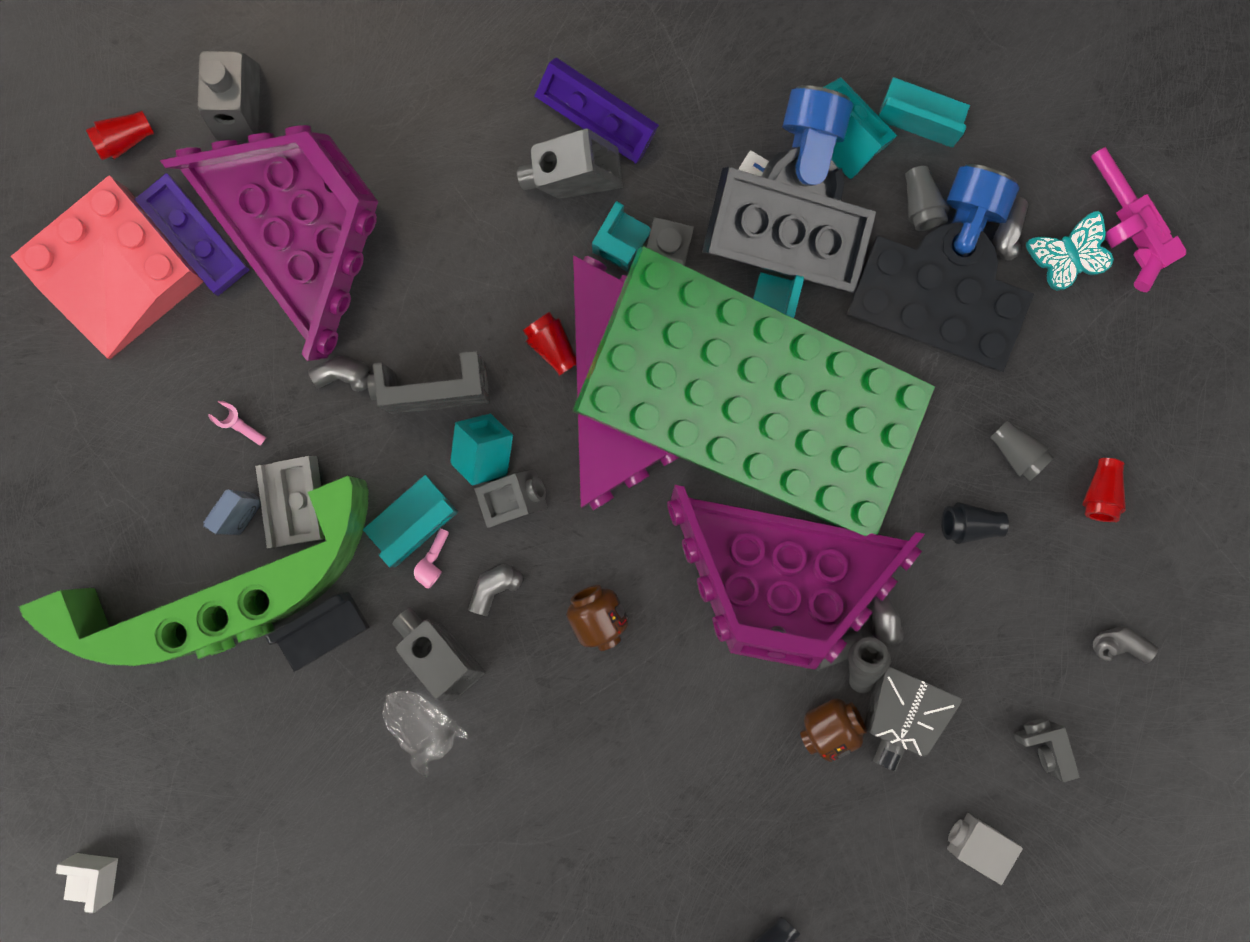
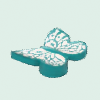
M1094 211L1084 217L1073 228L1069 237L1064 236L1062 240L1050 237H1035L1026 242V248L1036 264L1041 268L1048 269L1047 282L1056 291L1065 290L1075 282L1078 273L1084 272L1088 275L1104 273L1112 266L1114 260L1112 253L1100 246L1105 240L1106 232L1104 219L1099 211Z

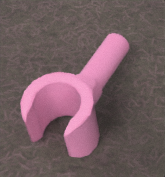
M218 401V403L228 408V418L218 421V419L208 414L209 419L221 428L231 427L261 446L266 437L244 423L238 417V412L233 405L225 401Z
M441 528L429 552L414 568L415 579L427 589L431 588L442 574V571L433 564L438 558L449 534L448 531Z

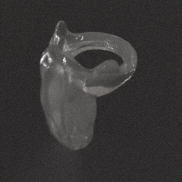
M399 690L386 695V702L382 711L385 726L398 740L400 747L411 755L410 763L412 767L424 777L429 775L428 762L439 760L453 747L455 736L468 737L466 731L457 721L448 718L440 708L431 704L420 694Z

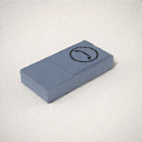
M225 490L204 520L203 526L215 534L241 535L261 506L260 498L251 492Z

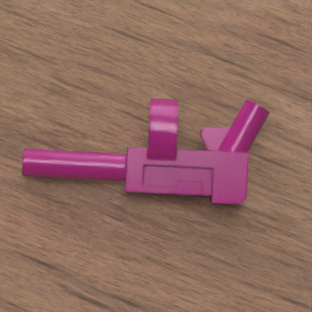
M1104 147L1094 153L1091 158L1123 207L1116 212L1121 223L1108 230L1105 239L1111 249L1129 238L1133 239L1138 247V250L1134 252V256L1142 268L1134 282V287L1141 292H1149L1160 270L1185 256L1186 248L1178 236L1172 237L1170 229L1148 194L1139 199L1137 198L1109 151Z

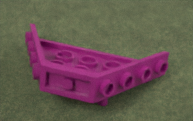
M308 125L293 126L285 129V136L274 138L273 133H258L248 136L249 143L238 145L236 140L217 141L211 143L212 150L202 152L199 147L182 148L175 151L176 157L160 160L165 168L180 169L296 326L306 340L301 353L307 361L328 358L338 341L336 331L341 316L350 305L351 295L349 291L354 276L358 274L364 260L362 251L367 236L371 234L377 220L375 211L378 205V200L328 134L312 132L311 126Z
M573 255L578 397L627 276L622 275L619 280L606 273L607 267L600 261L589 256H585L581 260ZM578 414L581 508L590 505L593 511L612 500L614 496L611 491L624 482L629 489L649 477L650 475L646 469L653 464L661 461L665 467L680 458Z
M674 485L671 500L667 502L672 523L674 526L680 525L685 539H682L685 557L690 564L695 563L700 577L697 578V585L700 595L705 603L710 601L714 610L715 617L712 618V622L719 641H726L730 653L814 670L824 658L832 664L848 644L842 639V636L850 627L856 632L859 631L873 613L867 607L876 596L883 601L898 582L892 577L896 570L901 566L907 571L923 552L916 546L925 535L924 533L915 532L909 541L872 533L863 536L841 527L689 498L685 487ZM772 629H780L782 632L772 631Z

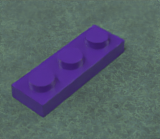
M557 57L549 62L535 93L536 98L581 128H588L617 146L619 153L634 163L642 159L659 127L657 123Z
M167 173L134 199L215 295L219 296L250 270L175 180Z

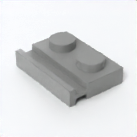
M305 456L255 466L267 548L324 540V533L308 495V491L321 487L317 456Z

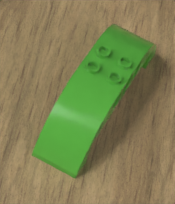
M346 476L308 491L324 533L325 542L112 627L108 625L95 588L60 590L19 606L24 619L37 632L56 646L81 658L104 664L137 666L163 662L196 653L198 659L219 654L236 647L233 640L235 638L241 643L275 631L273 623L306 608L320 598L340 578L353 558L363 534L368 510L369 489L365 480ZM265 594L269 597L270 603L268 608L264 602ZM226 612L228 614V622L225 617Z

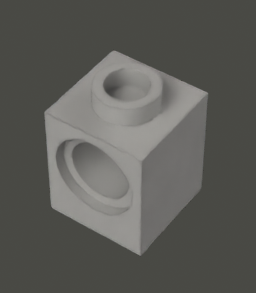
M967 813L964 820L960 819L954 824L948 836L950 844L947 850L960 861L1000 885L1005 881L1023 849L1015 841Z

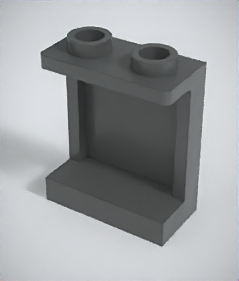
M477 351L460 353L462 379L397 386L396 373L382 362L373 363L374 374L368 375L370 399L372 401L377 400V406L390 414L490 404L486 363Z

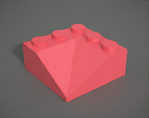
M110 175L11 256L33 284L107 359L113 358L203 283V280L134 200L135 197L129 189Z

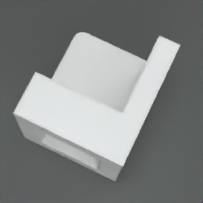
M76 853L58 863L56 873L67 875L64 900L85 902L84 911L89 913H95L111 902L118 858Z

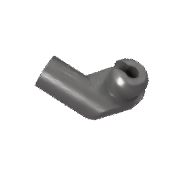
M1022 197L1015 198L1006 223H1000L992 240L996 255H1000L1003 260H1012L1021 251V244L1018 242V239L1021 235L1028 209V202Z
M337 356L308 370L309 376L317 389L338 379L350 383L354 391L359 392L368 388L369 368L363 362L346 356Z
M501 564L481 574L477 580L468 610L479 615L488 616L494 595L506 589L510 591L519 589L523 580L522 573L518 569H513L511 565Z
M888 595L883 601L875 596L869 603V607L873 611V635L875 639L883 642L886 647L895 646L903 639L900 617Z
M1126 626L1103 631L1093 641L1096 655L1104 661H1111L1113 656L1128 652L1147 664L1152 661L1158 651L1156 645Z

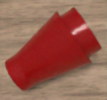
M143 111L93 121L95 126L86 129L102 161L110 157L113 160L117 159L144 138L154 134Z
M550 311L523 329L528 338L525 342L549 363L559 376L576 365V356L559 318L555 320Z
M1100 458L1098 460L1096 472L1082 503L1086 508V517L1101 522L1120 521L1121 513L1126 511L1123 475L1125 463L1123 461L1113 458Z

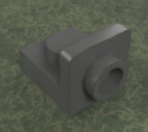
M654 217L647 248L685 266L694 226Z
M535 470L515 473L474 488L487 528L547 509L545 486L541 479L538 478Z
M1042 718L1025 723V730L1014 733L1016 742L1025 747L1042 743L1043 747L1038 748V755L1046 773L1050 772L1053 777L1062 782L1080 778L1065 727L1054 722L1050 723L1048 718Z

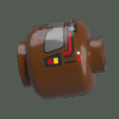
M593 585L577 592L571 597L570 601L572 604L568 607L566 616L578 642L582 646L598 647V650L604 651L620 643V635L628 626V618L614 591L602 589L600 585Z
M836 698L808 711L804 716L805 730L800 732L802 741L811 755L818 753L823 759L831 762L859 749L863 744V734L867 733V728L860 712L852 702L846 704L843 700Z

